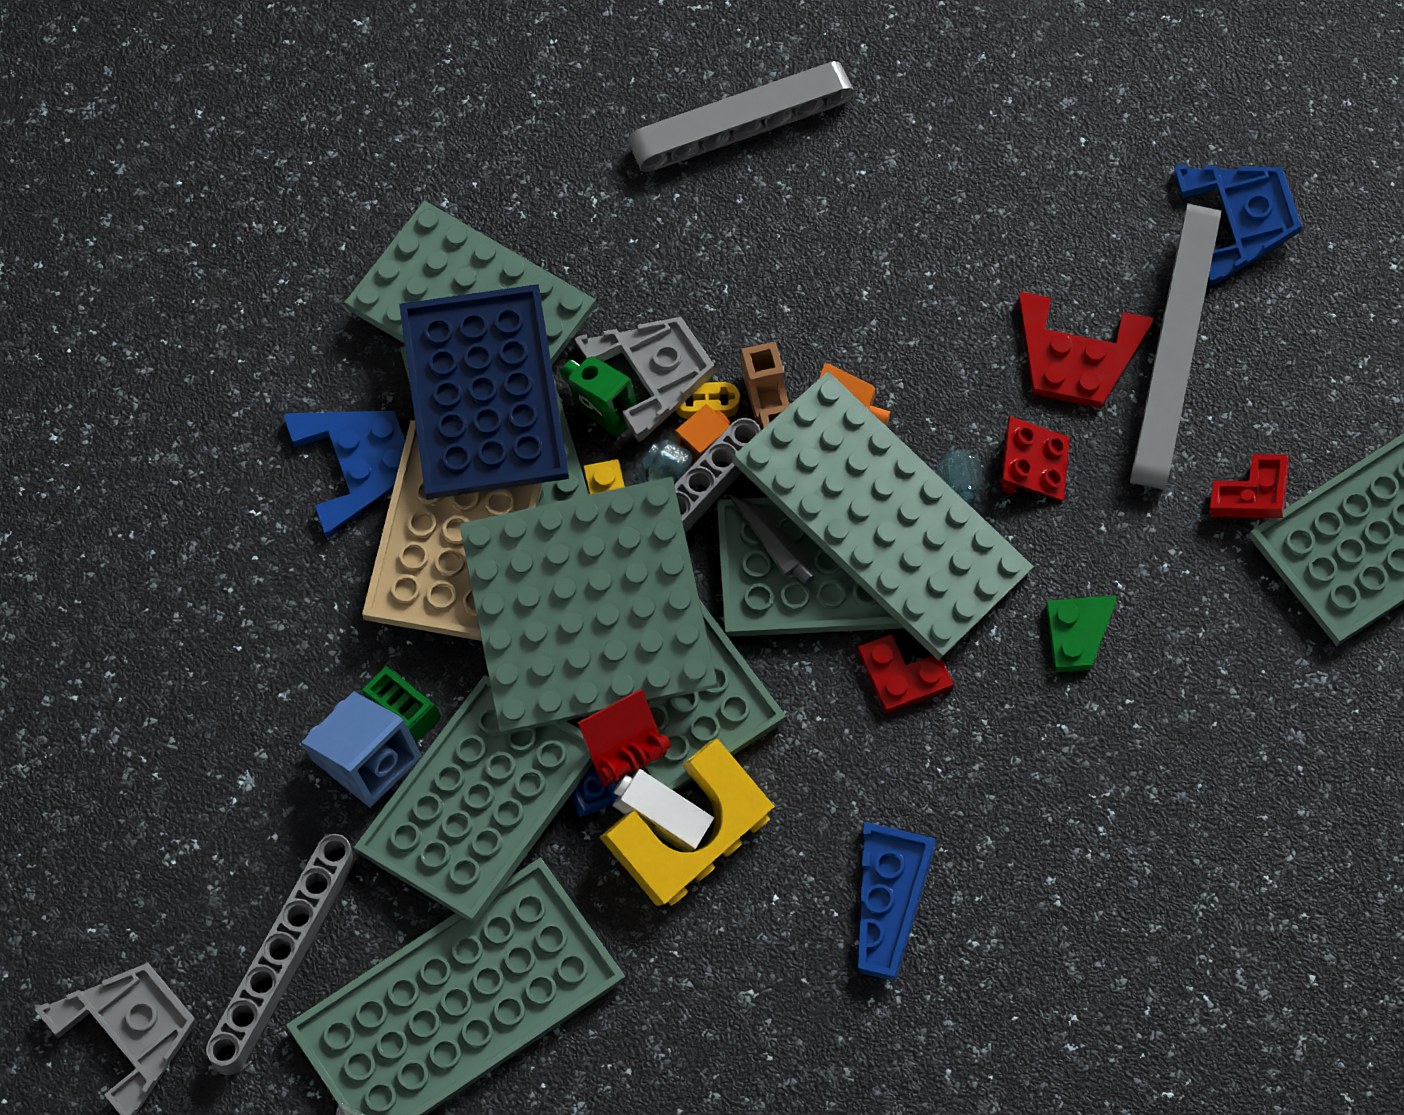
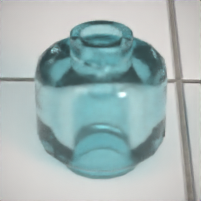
M664 439L659 444L652 443L641 468L646 470V480L654 481L673 477L675 485L693 466L691 465L693 454L689 449Z
M968 449L942 454L943 459L937 462L935 466L936 474L964 501L975 500L974 493L984 488V478L979 457L970 454Z

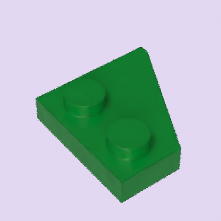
M1116 595L1047 600L1046 613L1055 673L1091 670L1115 607Z

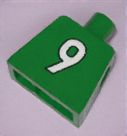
M594 356L588 357L581 365L573 360L568 361L562 367L560 377L568 382L574 404L612 436L617 438L628 427L624 421L622 411L637 405L631 379Z

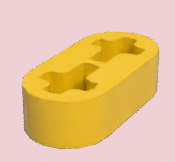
M707 382L691 395L694 401L693 406H686L684 401L675 412L682 418L689 419L707 404L712 410H719L726 417H731L739 409L740 393L737 387L731 383ZM720 395H727L728 405H721Z

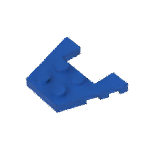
M1187 165L1174 166V174L1182 198L1212 190L1218 191L1235 245L1217 249L1213 252L1208 277L1210 286L1218 284L1301 233L1302 225L1282 167L1238 166V169H1218L1217 166L1204 165V169L1187 168Z
M394 411L288 413L283 415L294 448L330 437L350 494L315 505L326 538L338 532L337 529L351 520L353 522L362 516V511L378 500L382 502L393 493L405 444V439Z

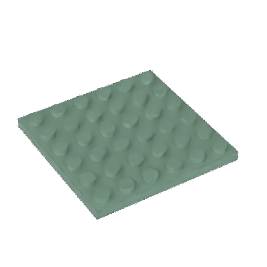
M673 477L459 524L501 735L591 716L640 689L643 690L649 703L718 687Z

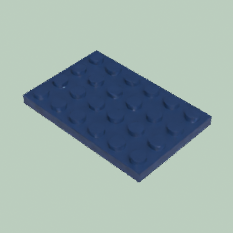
M539 284L399 304L426 500L569 479Z

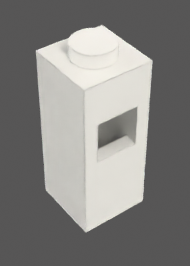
M641 769L634 772L631 776L625 774L613 792L618 795L612 805L624 814L635 810L654 834L682 852H691L696 849L714 817Z

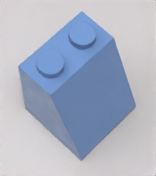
M352 692L345 700L339 702L333 712L323 722L312 728L307 737L301 742L314 763L369 808L422 757L408 727L400 716L356 692Z

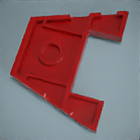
M1020 292L1018 304L1023 321L1022 329L1026 340L1027 361L1033 395L1102 409L1123 375L1126 366L1136 354L1144 337L1149 333L1153 318L1123 312L1117 341L1112 343L1045 329L1051 297Z

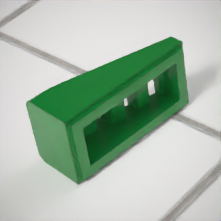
M387 665L361 690L367 699L400 716L416 742L441 719L436 706ZM391 682L395 684L382 697L378 696ZM401 692H403L404 694L392 706H390L389 704ZM412 702H414V704H413L403 715H401V713H402Z

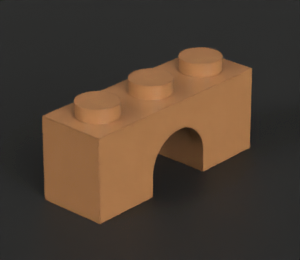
M776 342L741 349V371L756 423L760 426L761 430L790 405L785 390L784 369Z

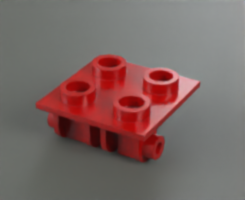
M1009 416L1007 430L1004 434L1006 444L1002 454L1004 459H1002L1001 463L1003 473L999 483L1003 487L1002 491L1013 494L1016 493L1017 488L1021 487L1059 501H1064L1070 437Z
M642 689L578 722L603 787L618 781L625 774L629 775L666 755L667 750L671 748V743L667 736H660Z

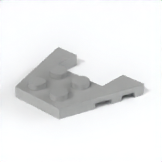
M682 317L639 324L638 329L618 332L617 329L604 331V336L587 339L586 334L574 338L575 346L584 360L594 356L603 362L623 353L651 395V398L622 411L624 421L638 442L647 437L715 374L713 362Z
M149 963L103 980L100 985L82 992L78 990L66 995L67 998L52 1004L45 1003L35 1009L57 1038H60L88 1014H91L136 1069L104 1094L120 1115L137 1114L197 1023L192 1014Z

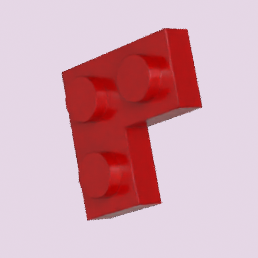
M1252 454L1249 481H1213L1210 503L1211 517L1283 518L1289 470L1288 455Z
M892 634L858 646V654L885 714L953 690L954 684L942 658L938 661L934 656H930L906 665Z

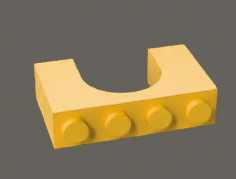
M718 738L709 741L682 765L707 795L714 811L713 830L708 840L694 852H679L667 847L657 838L635 810L626 813L599 837L656 906L666 904L667 902L672 906L687 894L688 891L685 886L694 878L700 881L715 869L712 862L722 853L727 857L738 849L743 843L739 838L749 829L754 833L770 820L767 813L775 807Z

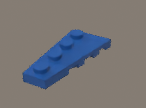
M864 822L858 969L860 973L896 982L937 843L935 838Z

